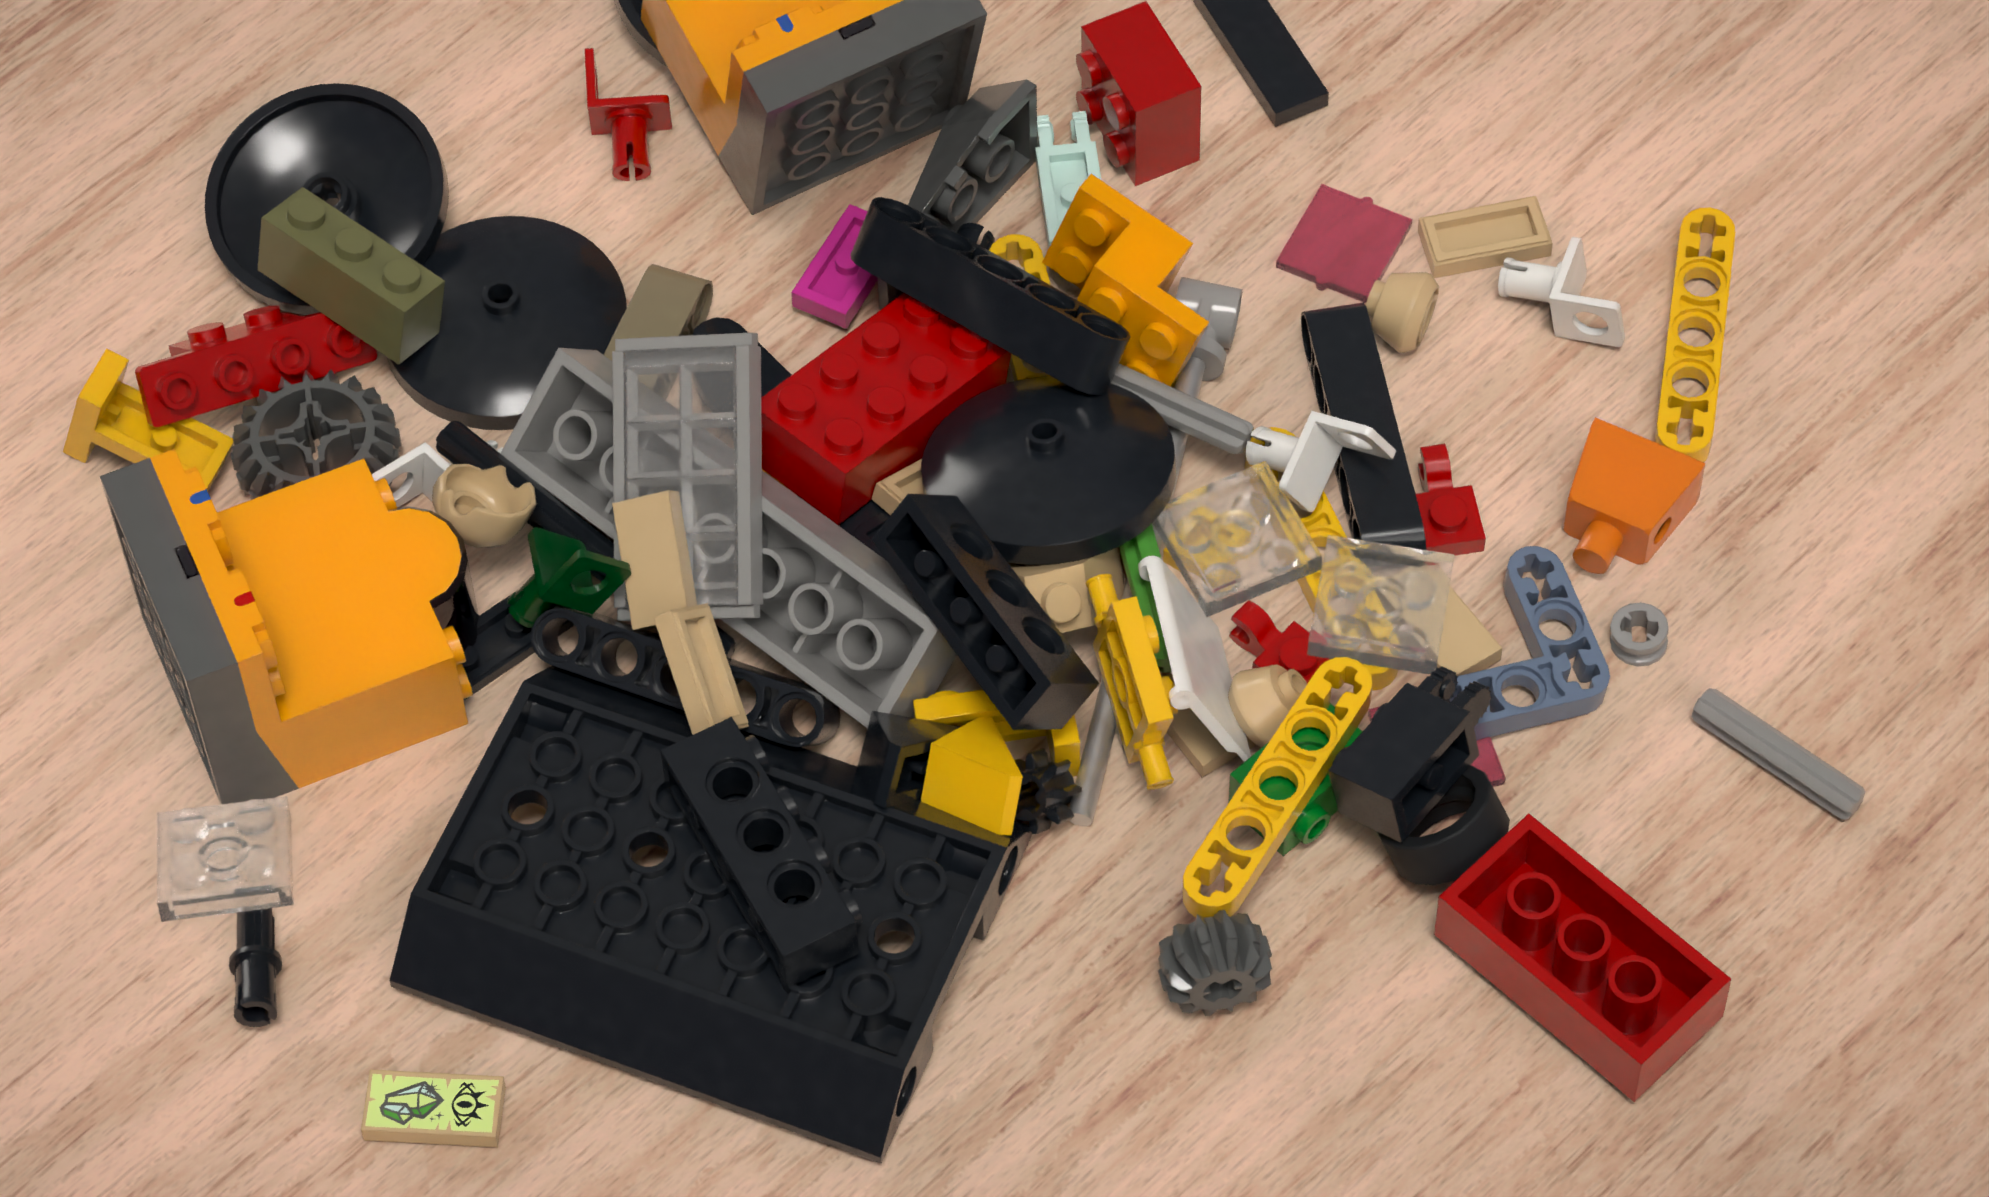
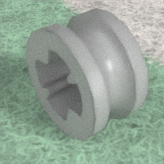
M1640 602L1628 604L1620 608L1613 615L1610 625L1611 649L1617 658L1626 664L1639 667L1656 663L1664 656L1668 645V622L1661 610L1651 604ZM1641 626L1646 628V642L1632 641V627Z

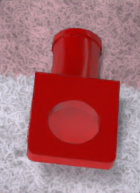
M585 48L587 107L592 135H612V174L615 178L622 181H630L629 159L633 158L636 181L645 179L651 174L647 131L670 130L672 128L669 96L648 95L599 99L594 48Z

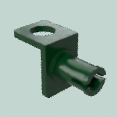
M534 527L527 535L534 574L518 591L509 597L507 604L511 606L508 610L517 622L528 628H532L540 615L545 611L554 609L557 604L593 615L631 575L630 564L588 551L585 544L580 540ZM590 571H601L606 574V577L599 584L593 586Z

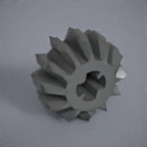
M1219 910L1214 916L1206 918L1197 914L1196 921L1190 924L1174 925L1173 935L1167 936L1159 942L1160 956L1158 960L1160 969L1158 973L1164 991H1167L1170 1002L1178 1003L1183 1013H1193L1200 1009L1205 1016H1211L1215 1011L1221 1009L1233 1012L1235 1005L1241 1002L1252 1003L1256 1001L1257 991L1264 990L1271 985L1270 971L1272 965L1270 957H1272L1268 939L1265 935L1263 936L1260 925L1252 924L1248 914L1238 913L1229 917L1225 910Z

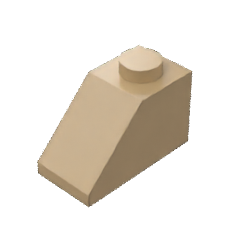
M1118 547L1091 558L1061 564L1026 565L1008 563L1061 633L1095 625L1094 618L1096 614L1088 587L1085 584L1088 579L1100 574H1112L1118 600L1122 599L1124 581Z

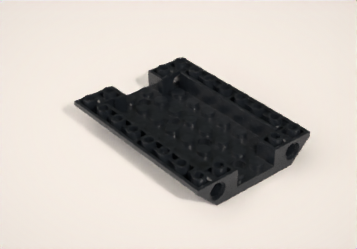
M550 666L524 680L410 894L389 980L391 987L882 1163L932 1055V1024L972 937L981 940L985 939L1033 835L1031 833L1032 827L1014 820L1012 835H998L925 804L921 800L882 808L873 803L856 772L857 766L802 747L786 746L754 735L761 744L769 762L770 771L766 772L767 776L775 788L784 785L788 789L800 814V821L797 822L798 827L806 839L815 836L819 840L831 865L832 871L828 873L829 878L837 891L844 887L850 891L863 919V924L856 927L859 954L786 988L665 785L660 750L692 736L685 711L555 666ZM740 730L744 738L754 735ZM731 794L724 797L722 800L735 802L742 800L747 796L742 794ZM527 803L539 804L547 810L542 819L532 824H521L511 818L516 808ZM764 844L755 847L753 851L767 853L775 850L777 846ZM647 845L659 846L668 853L661 863L651 867L640 866L631 859L639 848ZM801 895L791 896L787 904H801L809 898ZM890 931L905 932L914 940L907 950L900 953L885 952L876 943L883 934Z

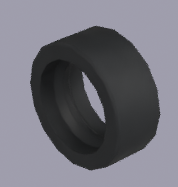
M1470 765L1403 843L1382 833H1377L1401 877L1418 885H1439L1456 881L1507 834L1510 819L1486 773ZM1466 812L1451 826L1437 833L1420 837L1433 824L1444 818Z

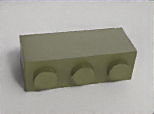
M302 187L262 217L258 271L397 364L402 363L439 333L445 280L312 192Z

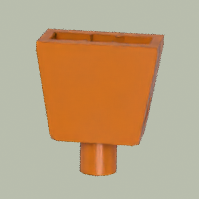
M1595 417L1588 433L1566 507L1563 530L1569 536L1580 540L1573 552L1574 561L1584 570L1594 574L1605 573L1615 555L1637 565L1648 563L1696 505L1700 497L1706 463Z

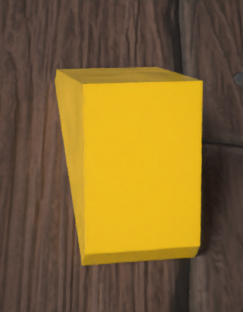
M978 717L931 743L921 802L998 835H1012L1023 776L992 717Z

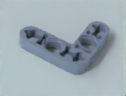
M1526 546L1517 550L1509 559L1503 581L1505 596L1533 659L1460 675L1457 678V690L1454 692V697L1450 699V702L1460 691L1463 692L1465 686L1469 685V682L1473 683V681L1489 687V691H1491L1490 705L1487 707V712L1483 714L1482 718H1479L1478 723L1474 727L1476 740L1585 715L1597 710L1603 703L1610 679L1608 665L1563 563L1556 554L1546 548ZM1524 572H1531L1535 579H1545L1541 591L1542 601L1537 603L1539 590L1532 578H1522ZM1549 619L1560 620L1569 625L1573 635L1566 640H1553L1542 633L1539 624ZM1575 657L1573 663L1575 674L1580 682H1590L1589 689H1581L1577 681L1567 682L1571 670L1569 659ZM1511 685H1520L1532 691L1536 702L1527 707L1514 706L1505 700L1501 691Z

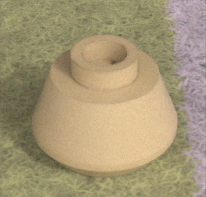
M1427 272L1391 273L1386 283L1376 280L1373 284L1366 302L1368 314L1373 318L1372 329L1397 352L1405 353L1417 349L1426 333L1439 294V285L1433 276Z
M1280 665L1264 666L1236 673L1233 676L1228 691V700L1237 723L1248 738L1260 747L1266 745L1306 687L1307 682L1296 670L1289 669L1287 671Z

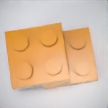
M1090 174L1079 187L1042 263L1057 272L1065 280L1082 289L1077 298L1079 302L1117 322L1130 333V340L1119 364L1174 388L1178 377L1184 370L1209 324L1208 320L1167 293L1193 243L1102 180Z

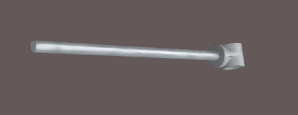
M1181 277L1176 299L1208 320L1209 324L1184 370L1178 377L1175 389L1198 399L1201 382L1216 379L1223 373L1227 356L1224 348L1231 349L1243 289ZM1169 425L1175 448L1176 481L1169 502L1152 523L1159 551L1189 435ZM1126 579L1122 599L1132 597L1128 579ZM1103 678L1101 679L1075 783L1082 787V792L1073 795L1069 807L1074 814V817L1069 821L1079 826H1089L1093 822L1117 725Z

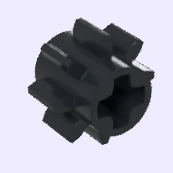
M1045 749L1028 753L1025 761L1020 758L1014 760L1023 776L1015 821H1029V826L1032 827L1031 833L1038 834L1050 829L1052 822L1061 824L1071 820L1074 814L1067 805L1071 802L1074 795L1082 792V787L1074 783V779L1068 770L1071 762L1068 759L1059 763L1048 762V754Z

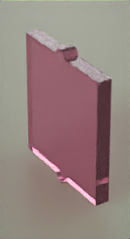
M1321 184L1276 260V268L1316 283L1315 286L1320 291L1328 288L1366 303L1373 284L1376 280L1381 281L1410 231L1413 219L1373 204V199L1370 197L1360 199Z

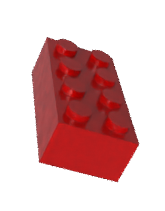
M903 293L761 397L762 469L839 525L872 500L876 483L922 459L930 436L945 417L972 397L996 386L1006 384L1011 353L908 294Z
M1529 813L1438 897L1434 935L1633 1102L1649 1089L1724 1015L1731 978Z

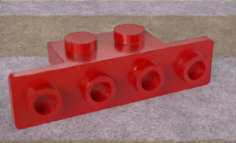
M274 305L244 313L245 323L224 328L222 322H215L189 329L187 331L188 340L168 345L171 357L138 366L135 370V375L147 422L150 426L161 427L259 396L260 389L271 393L278 391L281 376L292 385L302 382L305 370L314 379L326 376L330 369L337 373L373 362L377 359V351L321 312L299 316L281 312L280 306Z

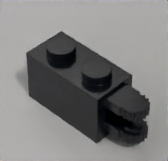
M1440 666V668L1436 667V670L1432 671L1430 677L1427 676L1418 687L1406 683L1389 703H1384L1377 709L1371 723L1350 746L1343 748L1337 754L1332 766L1328 770L1338 812L1403 843L1480 755L1474 727L1478 723L1479 718H1482L1483 714L1487 712V707L1490 705L1491 691H1489V687L1473 681V683L1469 682V685L1465 686L1463 692L1460 691L1450 702V699L1454 697V692L1457 690L1458 676H1456V672Z

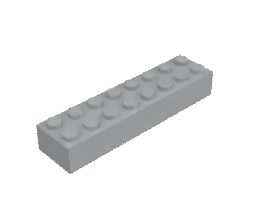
M558 348L500 454L614 539L612 507V361L597 350ZM639 381V416L681 414L679 409ZM705 428L693 429V470L736 468L734 449ZM681 429L639 431L640 472L681 470ZM762 470L763 605H760V618L721 620L866 728H868L872 711L914 718L913 700L928 698L936 692L957 654L888 561ZM736 484L693 485L694 526L736 525ZM681 485L640 487V497L671 490L679 491L681 502ZM736 540L694 541V583L736 582Z

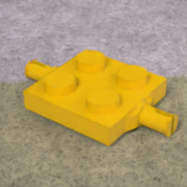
M1100 574L1088 579L1085 583L1096 614L1094 622L1097 627V635L1093 642V648L1128 764L1140 761L1147 789H1160L1172 784L1174 781L1163 749L1165 745L1164 736L1167 734V730L1174 719L1173 715L1178 713V709L1172 707L1169 699V692L1174 685L1169 676L1161 677L1154 655L1159 653L1160 645L1153 618L1150 615H1142L1137 596L1118 600L1112 581V574Z

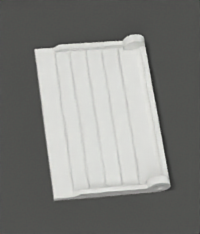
M1157 556L1145 557L1139 562L1138 570L1141 578L1151 583L1175 682V686L1169 692L1170 703L1172 707L1179 710L1191 708L1225 750L1237 753L1245 762L1251 757L1246 734L1236 721L1229 704L1228 691L1232 678L1219 628L1161 558Z

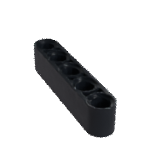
M877 197L871 201L850 254L852 261L856 265L1062 383L1091 395L1099 396L1107 393L1130 340V333L1123 326L902 202L884 197Z
M1363 302L1304 311L1301 313L1302 339L1320 413L1369 426L1396 450L1393 459L1390 460L1342 447L1334 465L1355 553L1363 571L1421 562L1426 559L1424 526L1366 305Z
M554 608L545 611L536 619L531 631V643L535 653L544 662L684 710L659 634L648 630H632V625L625 622L617 621L598 613L592 615L572 608ZM567 620L573 622L579 634L578 644L570 654L564 652L558 642V631ZM626 639L634 645L638 655L637 664L629 674L622 672L616 661L617 649ZM727 657L736 686L745 679L755 688L757 696L753 710L746 715L749 727L741 729L742 731L792 747L816 746L826 743L835 735L840 725L841 714L839 707L813 687ZM803 699L813 706L817 716L813 730L807 735L800 733L796 729L792 719L793 710Z

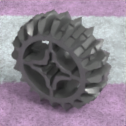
M330 369L323 380H314L313 376L305 370L302 382L292 385L281 376L278 385L279 391L271 393L260 389L257 398L259 406H243V414L241 416L243 423L234 426L232 436L234 446L232 447L231 460L234 470L238 471L236 476L240 489L244 490L245 495H250L252 500L363 458L371 474L400 458L399 452L402 442L399 429L395 427L396 422L392 409L389 408L388 404H382L381 396L376 392L375 387L363 390L362 384L355 375L340 384L338 376L335 375L332 369ZM319 439L320 445L317 446L318 459L314 460L313 453L316 452L315 440Z

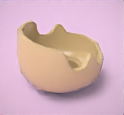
M451 464L438 477L432 491V502L438 518L447 523L458 540L476 548L505 545L523 529L537 505L535 488L532 483L527 482L519 488L514 487L508 481L506 468L502 465L481 470L470 464Z

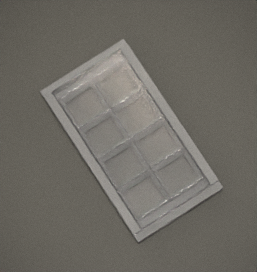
M758 333L615 339V351H612L613 503L667 490L679 491L697 605L708 603L714 619L760 618V605H763L761 347L758 346ZM613 513V521H614V559H617V560H620V561H621L620 550H619V544H618V537H617V531H616V525H615V519H614V513ZM625 582L614 592V608H617V621H631Z

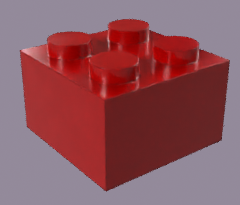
M1147 1L1081 26V53L1076 55V64L1081 76V90L1077 91L1076 100L1079 110L1086 111L1088 124L1096 123L1101 131L1106 153L1113 166L1116 168L1123 166L1133 184L1138 186L1200 161L1202 86Z

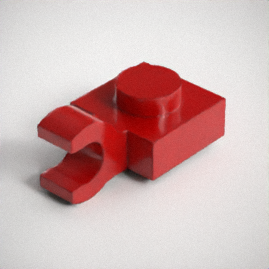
M1445 443L1420 447L1423 463L1418 464V473L1424 492L1417 493L1416 498L1426 538V559L1432 560L1484 551L1486 537L1472 485L1453 488L1450 459Z
M1250 600L1232 615L1231 620L1237 626L1230 632L1229 637L1242 649L1257 657L1253 661L1252 669L1280 665L1287 671L1289 669L1296 670L1308 684L1316 670L1325 661L1341 657L1295 621L1281 633L1274 625L1270 616L1259 605Z

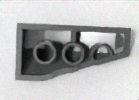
M1026 79L982 87L964 105L957 104L944 119L941 131L908 206L957 232L960 225L965 223L977 224L1036 162L1035 147H1038L1037 85ZM877 277L879 310H881L904 292Z

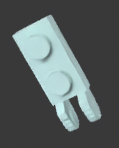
M1086 111L1072 112V120L1070 121L1071 139L1074 141L1072 144L1053 145L1054 131L1053 124L1049 121V116H1037L1038 147H1035L1036 167L1048 249L1082 183L1090 174L1101 180L1096 142L1090 139Z

